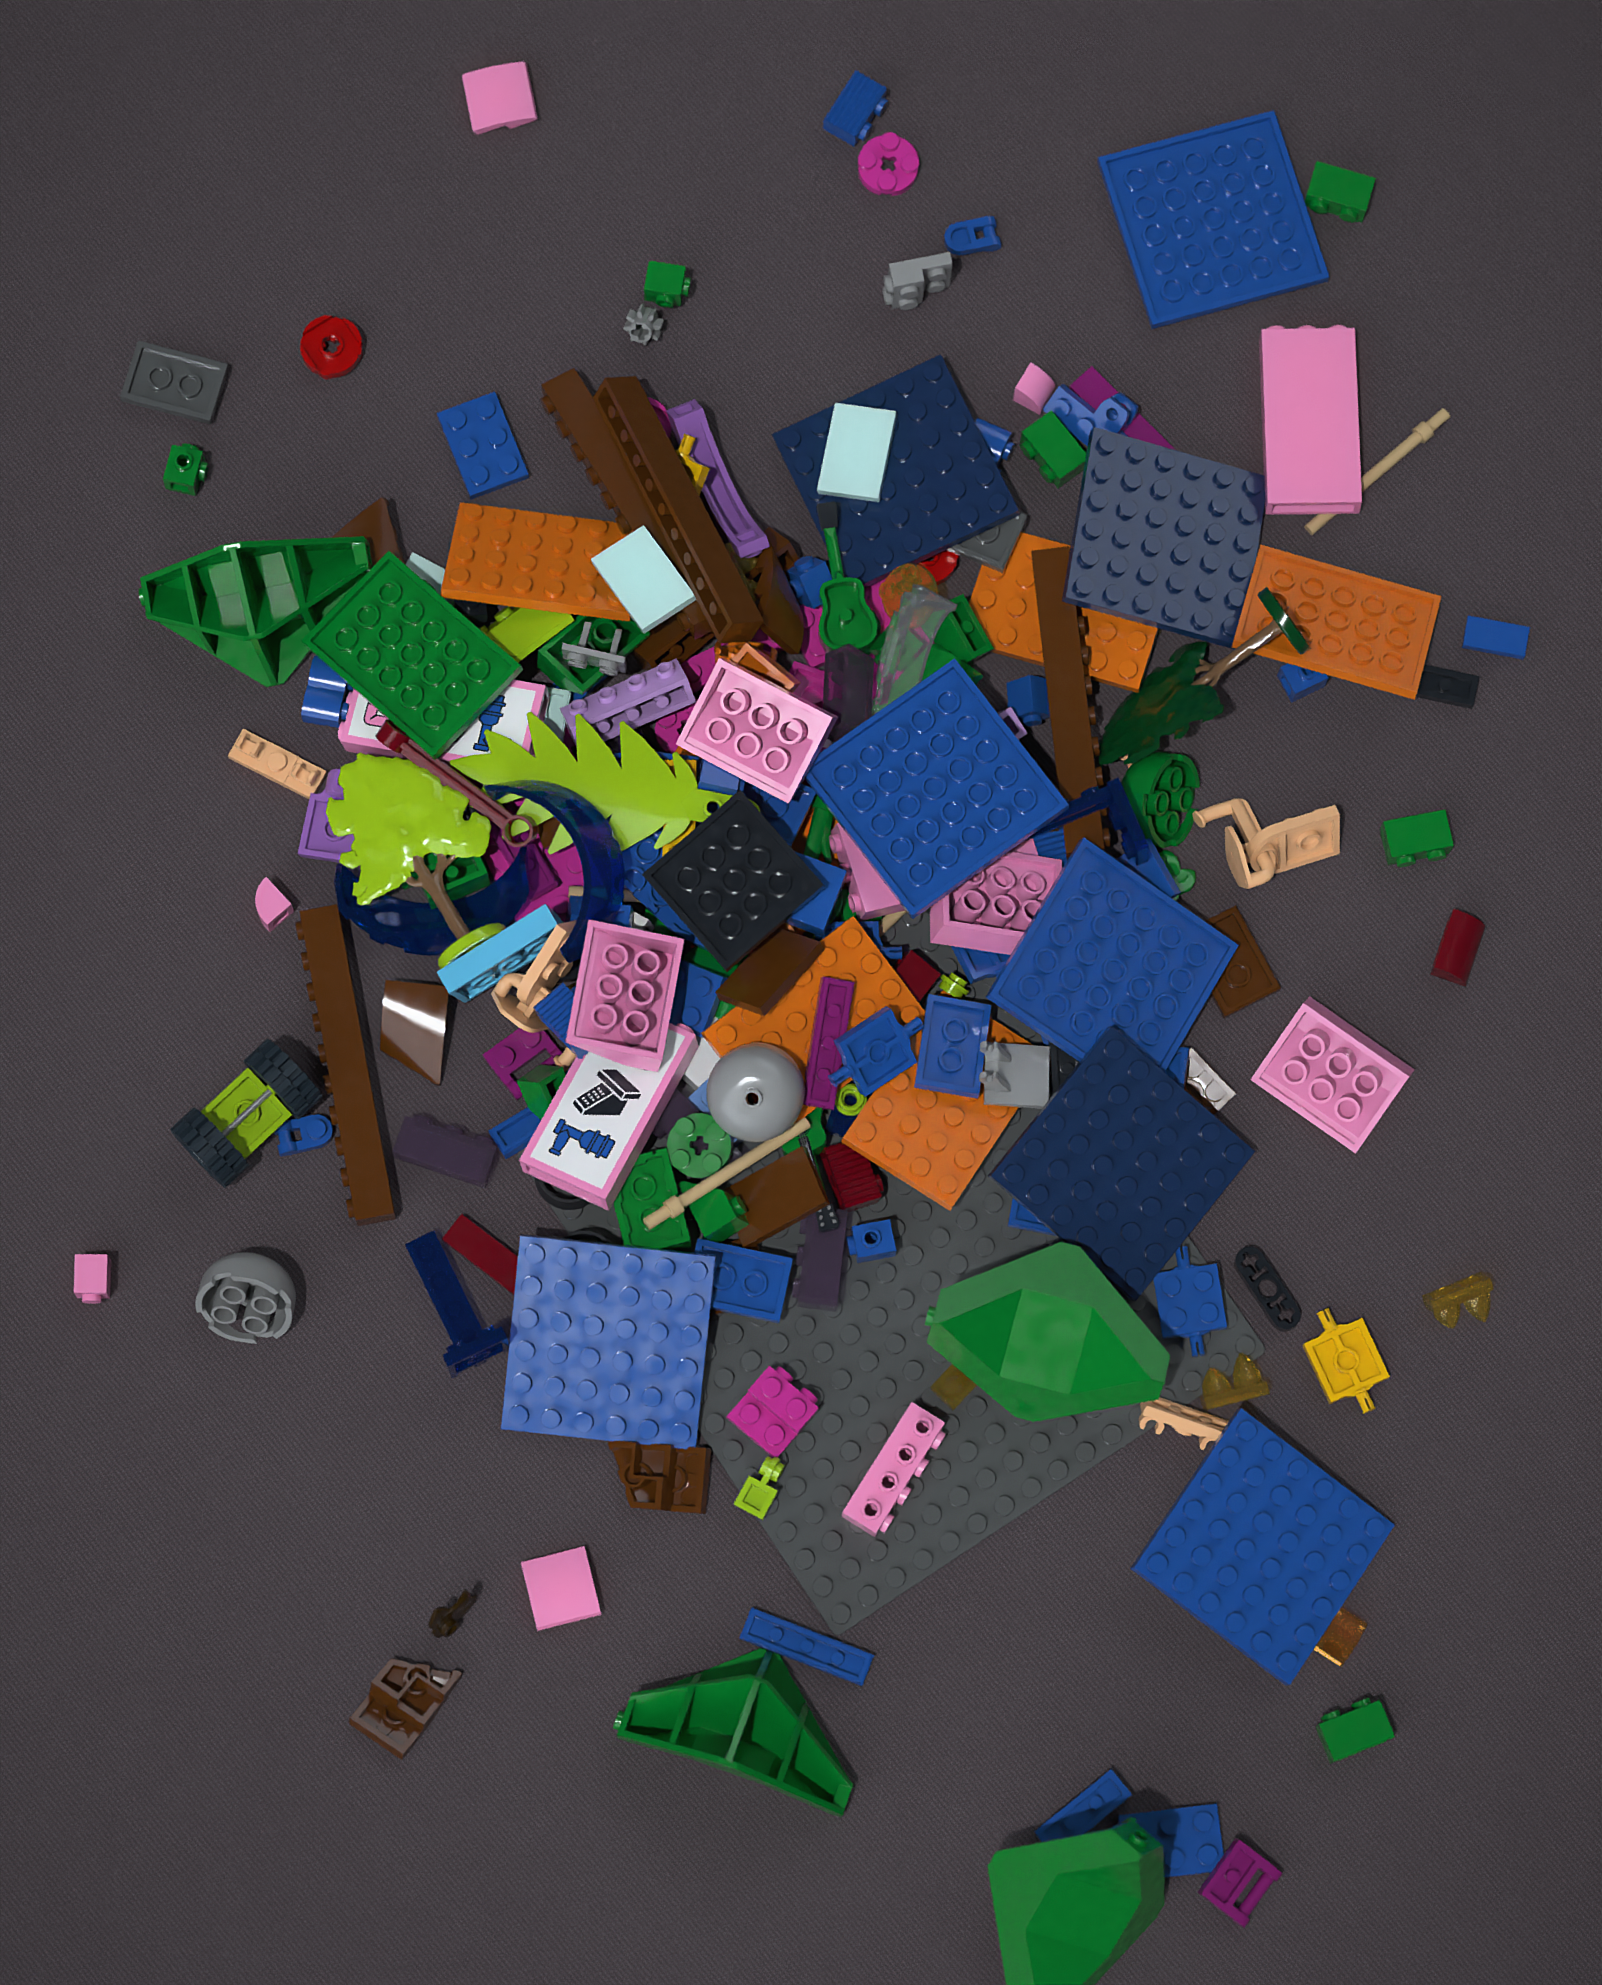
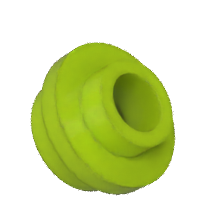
M951 972L949 977L944 974L941 975L942 981L939 987L956 999H961L963 994L967 995L969 993L964 988L968 982L955 973Z
M847 1084L837 1092L835 1106L841 1114L855 1116L860 1113L866 1104L867 1097L859 1093L855 1084ZM846 1096H854L857 1100L856 1104L853 1106L847 1105L844 1101Z

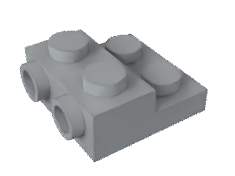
M950 252L890 263L888 275L883 276L885 287H882L885 304L891 305L892 309L910 310L922 303L923 291L927 290L929 293H935L950 286L952 271Z

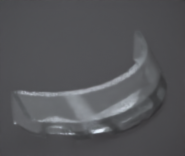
M913 585L912 592L903 593L900 598L899 612L894 611L882 647L876 674L877 691L875 698L872 700L871 717L922 681L935 636L948 614L956 611L957 604L920 585Z

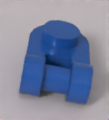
M985 216L951 224L946 229L944 235L946 249L954 255H967L982 251L992 252L1000 249L1002 244L1000 237L996 236L995 228L997 227L995 217ZM975 232H983L984 238L976 239Z
M319 1114L301 1117L300 1119L286 1120L274 1131V1134L278 1135L280 1145L277 1146L279 1156H289L326 1146L333 1137V1127L330 1121L325 1116ZM300 1130L302 1140L292 1141L291 1132Z

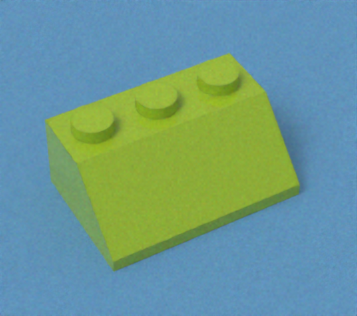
M507 606L494 616L496 619L494 623L487 628L485 625H481L478 628L515 661L519 662L575 620L570 614L519 607L511 609L510 606Z

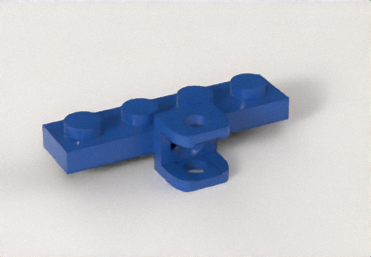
M1062 384L1056 389L1042 410L1045 413L1052 410L1065 428L1088 446L1089 434L1093 427L1128 436L1124 431L1127 430L1136 417L1138 406L1123 393L1119 392L1104 400L1095 410L1065 384Z

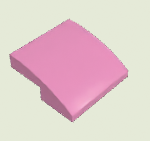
M526 62L491 66L462 75L472 130L477 135L502 126L512 129L538 120Z
M585 1546L521 1562L537 1631L601 1615Z

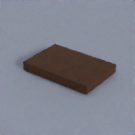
M1236 905L1205 921L1239 945L1211 992V996L1224 1019L1280 991L1279 983Z
M777 928L749 954L715 993L721 1001L765 1016L824 951V948L820 941Z
M803 1146L723 1190L734 1197L739 1196L747 1208L745 1216L749 1225L737 1232L742 1246L746 1249L752 1248L830 1204L808 1150Z

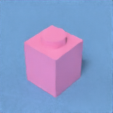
M75 1254L74 1294L76 1297L82 1298V1302L88 1304H98L102 1302V1298H110L111 1259L108 1254Z

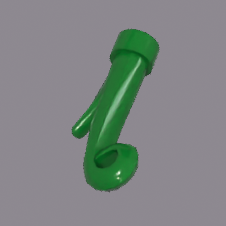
M816 795L812 806L814 812L803 854L818 860L822 851L825 863L831 864L832 856L829 835H831L834 816L819 796Z

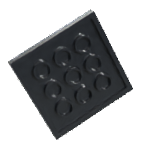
M741 790L642 874L726 972L825 888L824 884Z

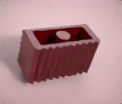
M844 1143L825 1147L822 1150L820 1157L841 1214L874 1205L882 1197L881 1193L884 1191L880 1176L873 1174L870 1165L872 1161Z

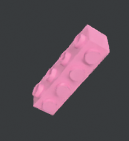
M911 1402L843 1510L841 1517L873 1537L877 1535L879 1530L885 1533L895 1517L890 1514L895 1504L898 1503L902 1506L912 1490L907 1486L914 1475L919 1478L928 1465L929 1461L925 1459L930 1448L937 1450L945 1438L946 1433L942 1431L945 1422Z

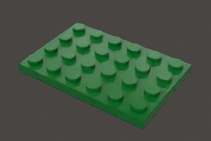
M390 551L302 639L304 646L383 716L389 719L400 731L409 736L433 760L439 758L523 670L517 661Z

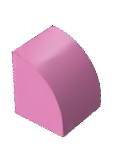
M1030 362L1015 387L1013 401L1040 415L1055 391V383L1047 373Z
M265 877L256 891L255 904L262 924L271 932L289 917L294 910L286 897Z

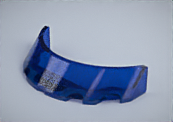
M516 780L485 785L484 788L493 801L511 793L539 804L554 815L571 836L581 860L584 889L579 916L571 934L560 948V951L568 963L581 958L588 920L613 924L623 904L624 877L626 874L625 863L620 844L614 839L613 829L604 816L589 801L560 785L537 780Z
M527 846L520 847L510 867L490 886L471 896L452 901L470 932L491 923H501L507 928L509 922L518 913L523 903L525 904L530 892ZM343 864L336 865L334 886L339 911L347 920L350 918L358 927L368 933L370 939L381 945L387 943L402 948L405 953L437 956L457 941L438 907L431 910L429 903L404 901L388 895H382L373 899L370 904L362 906L357 904V897L353 896L352 892L353 883H357L359 878Z

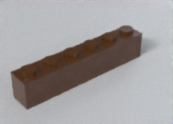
M768 527L763 532L767 536L768 542L772 544L785 575H787L786 571L795 566L794 563L799 557L790 541ZM760 554L750 558L743 557L735 559L733 556L731 559L734 561L753 601H757L758 598L753 594L761 576V573L755 568ZM677 612L649 630L650 636L634 649L632 654L639 666L645 671L677 659L679 664H682L715 636L714 632L711 631L694 639L689 630L684 632L676 617Z

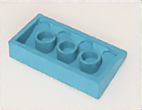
M544 904L437 971V974L450 995L467 1003L497 984L504 975L514 973L534 961L555 926L564 922L547 904Z

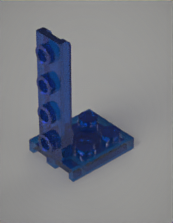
M1119 777L1108 781L1107 786L1101 789L1098 786L1086 789L1080 794L1081 797L1069 802V799H1065L1069 804V809L1023 841L1025 842L1108 807L1110 811L1108 816L1114 830H1121L1123 840L1121 846L1128 860L1133 858L1136 866L1148 862L1149 845Z
M433 1230L406 1243L405 1247L452 1342V1345L446 1348L447 1353L442 1355L451 1379L457 1377L458 1373L468 1368L486 1363L487 1359L499 1353L508 1352V1338L502 1326L497 1329L494 1326L481 1328L435 1231Z

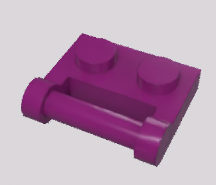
M518 1028L482 1056L517 1101L523 1095L517 1081L515 1082L511 1075L544 1051H547L550 1057L539 1065L556 1066L554 1057L556 1055L560 1056L562 1052L544 1030L530 1033Z
M1235 1838L1197 1893L1226 1914L1233 1922L1245 1928L1250 1921L1249 1915L1273 1881L1277 1882L1282 1872L1240 1839ZM1258 1869L1261 1870L1262 1875L1239 1908L1236 1909L1233 1906L1234 1902Z

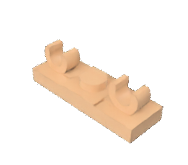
M245 729L241 731L228 754L229 759L307 799L310 798V793L316 794L327 776V771Z
M1159 1397V1400L1140 1403L1142 1413L1139 1416V1426L1141 1429L1145 1428L1149 1420H1155L1157 1422L1155 1433L1159 1435L1164 1430V1423L1169 1424L1182 1435L1191 1436L1193 1434L1199 1436V1446L1202 1450L1205 1449L1209 1441L1217 1440L1229 1422Z

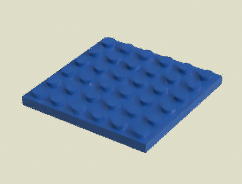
M1274 110L1098 157L1097 163L1151 329L1328 282L1329 274Z
M955 658L820 752L805 776L806 781L912 919L1069 809V804Z
M1082 838L1079 840L986 995V998L1079 1062L1104 1031L1112 1026L1165 1072L1239 945L1089 840Z
M521 1234L501 1429L605 1441L638 1442L642 1445H674V1448L679 1449L696 1447L716 1255Z
M1240 1408L1236 1410L1130 1569L1287 1686L1292 1683L1395 1525Z

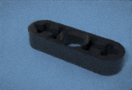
M1255 1247L1242 1248L1234 1259L1236 1272L1273 1327L1282 1332L1291 1331L1296 1327L1301 1317L1298 1306L1262 1252ZM1243 1255H1247L1249 1258L1255 1257L1257 1259L1254 1264L1255 1269L1258 1273L1264 1269L1266 1274L1260 1275L1255 1282H1252L1250 1278L1254 1277L1255 1273L1249 1266L1244 1268L1241 1265L1244 1261ZM1268 1280L1274 1283L1276 1294L1270 1298L1260 1295L1258 1291L1260 1282ZM1280 1296L1284 1298L1279 1304L1285 1312L1291 1310L1293 1313L1290 1318V1324L1285 1320L1280 1322L1277 1319L1280 1311L1276 1305L1273 1309L1268 1307V1305L1275 1303Z

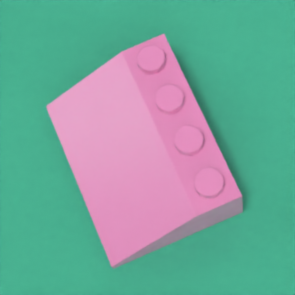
M719 658L676 745L790 804L824 746L838 717L726 658Z
M1011 851L1007 852L931 906L930 943L1011 955L1060 874L1062 860Z
M588 920L565 1043L625 1066L658 1072L663 1060L684 939Z
M1309 997L1301 1005L1250 1080L1356 1154L1415 1069L1312 997Z

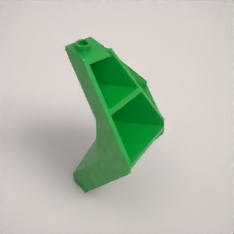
M364 536L240 541L220 545L140 577L142 588H139L140 602L142 606H145L147 619L157 621L265 687L282 685L289 680L311 652L304 646L302 639L373 567L369 541Z
M1064 1242L1051 1245L940 1289L936 1307L929 1306L925 1325L931 1327L927 1343L1014 1417L1032 1422L1159 1400L1170 1359V1354L1082 1248Z
M762 1648L665 1687L632 1692L626 1710H619L613 1729L618 1730L617 1739L692 1759L746 1778L842 1818L853 1786L780 1655Z
M1132 1817L1107 1830L998 1850L987 1866L1006 1985H1095L1154 1922L1164 1906L1163 1845L1137 1824L1136 1819Z

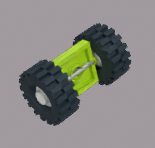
M268 1038L243 1060L248 1068L237 1076L201 1111L193 1107L170 1129L174 1137L200 1166L224 1188L249 1167L246 1158L291 1115L300 1119L323 1097L299 1066Z

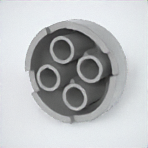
M752 1042L729 1050L718 1060L708 1079L706 1098L713 1119L726 1133L743 1141L763 1142L780 1136L794 1124L803 1107L805 1086L797 1063L789 1054L771 1044ZM756 1093L759 1100L752 1104L748 1102L747 1094Z
M239 1252L226 1255L210 1265L201 1279L195 1306L197 1313L201 1312L202 1316L209 1322L208 1328L214 1333L229 1340L257 1344L256 1336L265 1338L274 1336L277 1339L289 1329L296 1305V1291L291 1277L277 1262L260 1254ZM240 1304L246 1306L242 1327L249 1333L239 1332L229 1325L236 1320ZM276 1311L272 1322L269 1324L271 1314Z

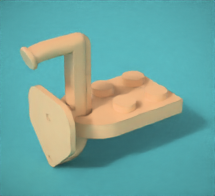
M1240 798L1209 806L1200 811H1194L1192 814L1195 823L1201 828H1204L1206 823L1212 820L1232 815L1245 843L1241 844L1234 828L1227 826L1225 827V852L1229 868L1238 886L1250 889L1263 885L1270 881L1274 874L1340 854V813L1335 805L1319 808L1294 818H1287L1264 829H1261L1248 802ZM1250 863L1256 872L1250 873L1247 864Z
M578 919L557 924L527 973H508L498 981L491 995L500 1013L519 1028L530 1033L549 1029L539 1019L533 1007L551 992L560 977L563 978L573 966L572 958L584 946L588 924L586 920ZM512 986L518 989L517 997L508 994ZM566 1047L560 1056L556 1055L554 1057V1062L556 1066L563 1067L564 1072H566L577 1056Z

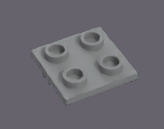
M586 621L578 646L567 643L562 644L563 659L569 660L568 665L586 669L587 665L600 667L599 672L612 676H617L618 672L626 673V657L617 655L623 632L621 629L616 628L609 653L586 648L592 625L591 622Z
M987 1041L980 1043V1051L985 1053L984 1072L979 1074V1081L984 1083V1105L1042 1109L1049 1101V1046Z

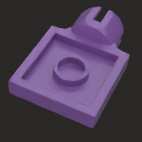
M340 769L330 770L326 787L322 793H310L298 849L300 857L340 863L341 853L351 851V844L354 841L353 833L337 837L333 834L326 815L328 798L344 800L343 788L338 784Z

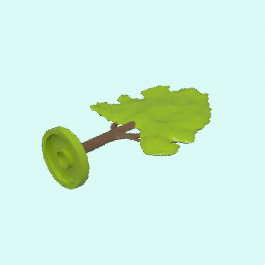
M359 752L356 754L357 759L354 762L345 764L340 769L338 784L343 788L344 800H334L330 797L327 802L326 815L333 834L341 837L353 833L354 836L351 851L341 853L339 862L351 869L360 866L359 881L353 883L352 895L357 897V904L361 906L370 904L373 899L399 888L404 882L410 886L422 887L430 894L457 939L438 958V966L442 969L506 929L504 924L491 923L470 932L447 894L442 878L444 870L457 857H480L486 852L492 826L487 817L477 812H473L470 819L465 821L463 812L469 803V799L448 785L442 786L440 778L431 774L427 769L417 766L409 759L403 760L397 756L393 759L385 756L375 757ZM429 853L437 854L438 860L435 871L432 874L424 864V856ZM415 871L419 878L417 880L413 878L411 872Z

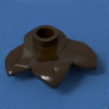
M465 1589L459 1600L450 1609L444 1606L435 1608L428 1622V1627L432 1629V1634L436 1638L451 1636L459 1627V1619L474 1605L477 1594H471Z

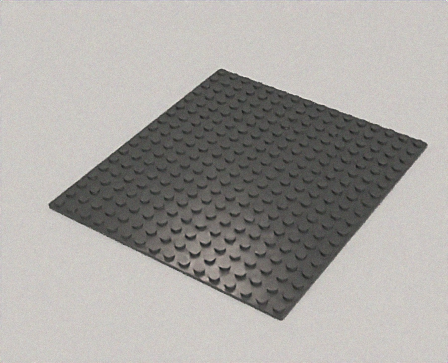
M931 907L914 919L906 912L880 937L883 947L902 946V953L912 950L941 975L944 974L949 977L951 972L955 973L968 982L964 988L969 993L967 995L963 994L962 1000L992 1005L990 1018L1031 1044L1044 1046L1040 1034L986 998V995L997 979L996 977L985 978L970 984L951 946L930 943ZM892 959L887 961L891 966H893L898 959ZM941 975L919 1002L924 1010L928 994L939 996L943 990L939 987L942 981ZM1049 1062V1099H1050V1098L1052 1097V1090H1051V1075H1050V1062ZM682 1078L640 1154L651 1151L653 1154H656L655 1150L667 1148L668 1136L675 1123L679 1119L695 1113L688 1106V1097L695 1090ZM852 1080V1081H850L848 1084H855V1083H854V1081ZM873 1092L866 1096L867 1101L871 1097ZM852 1095L846 1096L844 1099L845 1103L849 1106H853L857 1102L856 1098ZM748 1096V1102L754 1104ZM834 1106V1110L823 1109L822 1127L826 1134L827 1147L842 1143L843 1136L858 1115H843L837 1110L836 1106ZM1019 1107L951 1211L872 1162L870 1165L873 1174H878L882 1180L884 1189L881 1193L882 1197L874 1205L841 1214L820 1154L815 1156L827 1198L833 1205L840 1227L837 1230L823 1234L820 1233L815 1212L757 1244L760 1252L793 1258L780 1322L774 1323L732 1313H724L709 1318L698 1431L739 1493L749 1475L759 1481L762 1480L763 1475L759 1474V1470L766 1457H771L727 1419V1415L746 1395L748 1389L769 1365L774 1370L780 1366L793 1377L790 1383L800 1391L804 1387L818 1399L815 1403L819 1407L818 1413L780 1455V1463L784 1464L785 1468L777 1482L771 1480L768 1483V1486L779 1492L764 1520L759 1518L757 1520L834 1635H841L1154 1428L1157 1423L1155 1420H1149L1144 1429L1140 1428L1139 1416L1142 1413L1140 1403L1036 1422L1014 1417L927 1343L931 1327L925 1325L929 1306L936 1307L940 1289L1051 1245L1064 1242L1058 1236L1007 1227L1013 1197L988 1177L989 1173L1041 1109ZM699 1136L697 1141L692 1142V1148L696 1149L697 1155H701L702 1150H708V1143L703 1142L702 1136ZM743 1141L733 1150L728 1164L763 1142ZM779 1147L716 1187V1189L724 1190L784 1156L782 1148ZM525 1148L518 1152L519 1159L522 1156ZM671 1163L679 1196L683 1194L678 1185L680 1182L686 1181L698 1184L706 1179L686 1176ZM542 1181L545 1188L558 1198H579ZM593 1203L576 1210H563L549 1204L568 1234L587 1230L606 1237L613 1244L624 1245L614 1205L608 1211ZM689 1206L684 1208L685 1211L683 1213L691 1240V1248L680 1251L694 1253L697 1238L708 1239L704 1238ZM890 1219L896 1255L894 1257L857 1263L856 1256L849 1255L846 1237L851 1236L852 1226ZM735 1233L721 1243L725 1244L740 1238ZM1187 1236L1179 1246L1182 1259H1184L1182 1246H1188L1190 1265H1208L1189 1236ZM584 1237L579 1239L581 1241L605 1243L602 1239L597 1237ZM1175 1253L1159 1273L1170 1271L1177 1267ZM1153 1280L1136 1301H1132L1112 1284L1170 1354L1165 1382L1160 1394L1161 1398L1187 1406L1261 1357L1265 1352L1264 1345L1221 1283L1220 1287L1227 1329L1211 1331L1202 1336L1206 1355L1200 1356L1198 1344H1196L1198 1357H1192L1189 1338L1173 1337L1163 1339ZM913 1402L945 1422L942 1431L946 1433V1436L937 1450L930 1448L925 1459L929 1463L919 1478L914 1475L907 1486L912 1490L903 1505L901 1506L896 1503L890 1512L895 1517L887 1531L883 1533L879 1530L877 1535L873 1537L841 1517L842 1512L907 1408Z

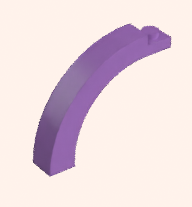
M693 399L666 410L678 445L680 446L684 433L695 437L696 440L689 456L697 463L710 468L700 492V497L718 533L725 540V545L735 559L759 555L763 549L770 547L767 536L754 522L741 501L719 454L703 408Z

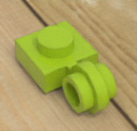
M767 1456L759 1470V1474L763 1475L762 1480L759 1481L749 1475L734 1505L764 1520L779 1492L768 1486V1483L771 1480L777 1482L785 1468V1465L780 1463L781 1459L776 1456L774 1458Z

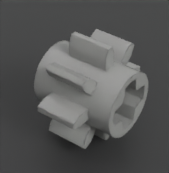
M641 304L637 312L632 309L629 310L623 329L629 331L631 341L647 345L650 338L658 340L664 319H658L656 308L652 309Z

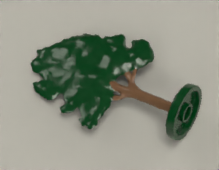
M1268 587L1258 593L1259 599L1273 618L1268 626L1230 654L1212 664L1203 660L1206 653V642L1198 641L1180 646L1168 660V662H1173L1171 666L1153 669L1142 682L1139 693H1130L1120 703L1109 719V723L1104 727L1105 732L1099 744L1100 755L1094 756V758L1099 757L1100 765L1113 763L1119 757L1127 754L1128 758L1124 761V765L1138 762L1160 747V737L1163 735L1174 734V740L1181 739L1189 730L1190 722L1203 719V723L1213 720L1216 715L1223 713L1224 705L1221 704L1217 691L1213 689V686L1218 682L1222 674L1267 644L1278 634L1284 633L1299 654H1304L1311 649ZM1209 671L1194 682L1193 678L1197 673Z

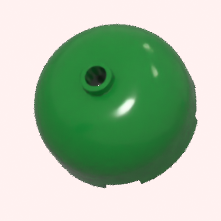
M1153 752L1140 761L1131 764L1119 787L1118 813L1124 829L1133 839L1141 842L1149 838L1155 847L1166 848L1178 846L1187 837L1194 822L1192 814L1194 811H1198V808H1191L1195 797V788L1200 787L1197 769L1190 758L1185 755L1169 752ZM1175 811L1187 812L1185 820L1180 826L1179 816Z

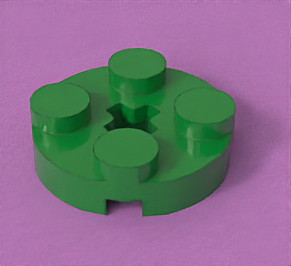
M694 1113L679 1119L675 1123L668 1136L667 1151L672 1165L684 1175L693 1178H708L729 1163L733 1152V1139L731 1135L719 1127L712 1115ZM699 1136H702L703 1142L708 1143L709 1146L708 1150H702L701 1155H697L696 1149L692 1148V1142L697 1141Z

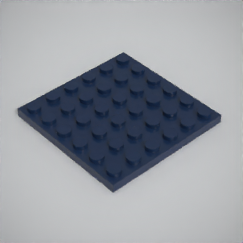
M941 354L839 402L840 404L897 412L880 502L823 495L817 492L835 404L772 434L825 546L824 531H821L816 506L819 503L836 502L838 520L836 532L844 577L859 579L864 589L1020 515Z
M1093 427L1089 434L1062 602L1235 650L1236 648H1232V643L1257 558L1265 505L1264 475Z
M1111 1026L1104 1031L989 1173L988 1177L1065 1243L1081 1247L1112 1284L1132 1301H1136L1255 1151Z

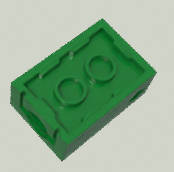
M667 1148L655 1150L656 1154H653L652 1151L640 1154L613 1203L623 1244L674 1251L691 1248V1240L684 1213L674 1219L669 1217L650 1230L645 1225L643 1218L661 1208L664 1201L673 1195L678 1197L679 1194Z

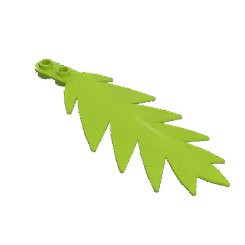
M532 712L527 713V720L535 757L509 738L490 730H485L484 735L490 754L471 755L450 761V765L464 775L484 784L481 790L499 804L508 803L527 796L515 815L526 814L532 817L537 825L547 821L568 807L548 849L549 854H553L571 845L611 816L592 857L593 862L624 851L665 825L654 844V848L658 850L681 835L691 820L701 823L711 815L707 810V805L710 802H715L721 807L732 797L731 795L697 789L698 785L695 775L677 752L672 754L675 770L674 776L669 766L648 742L624 721H621L619 724L620 767L612 751L581 714H576L577 761L566 745ZM750 800V802H751V803L758 809V811L760 812V809H759L758 805H757L754 801ZM520 819L514 820L510 827L512 837L529 830L528 824Z

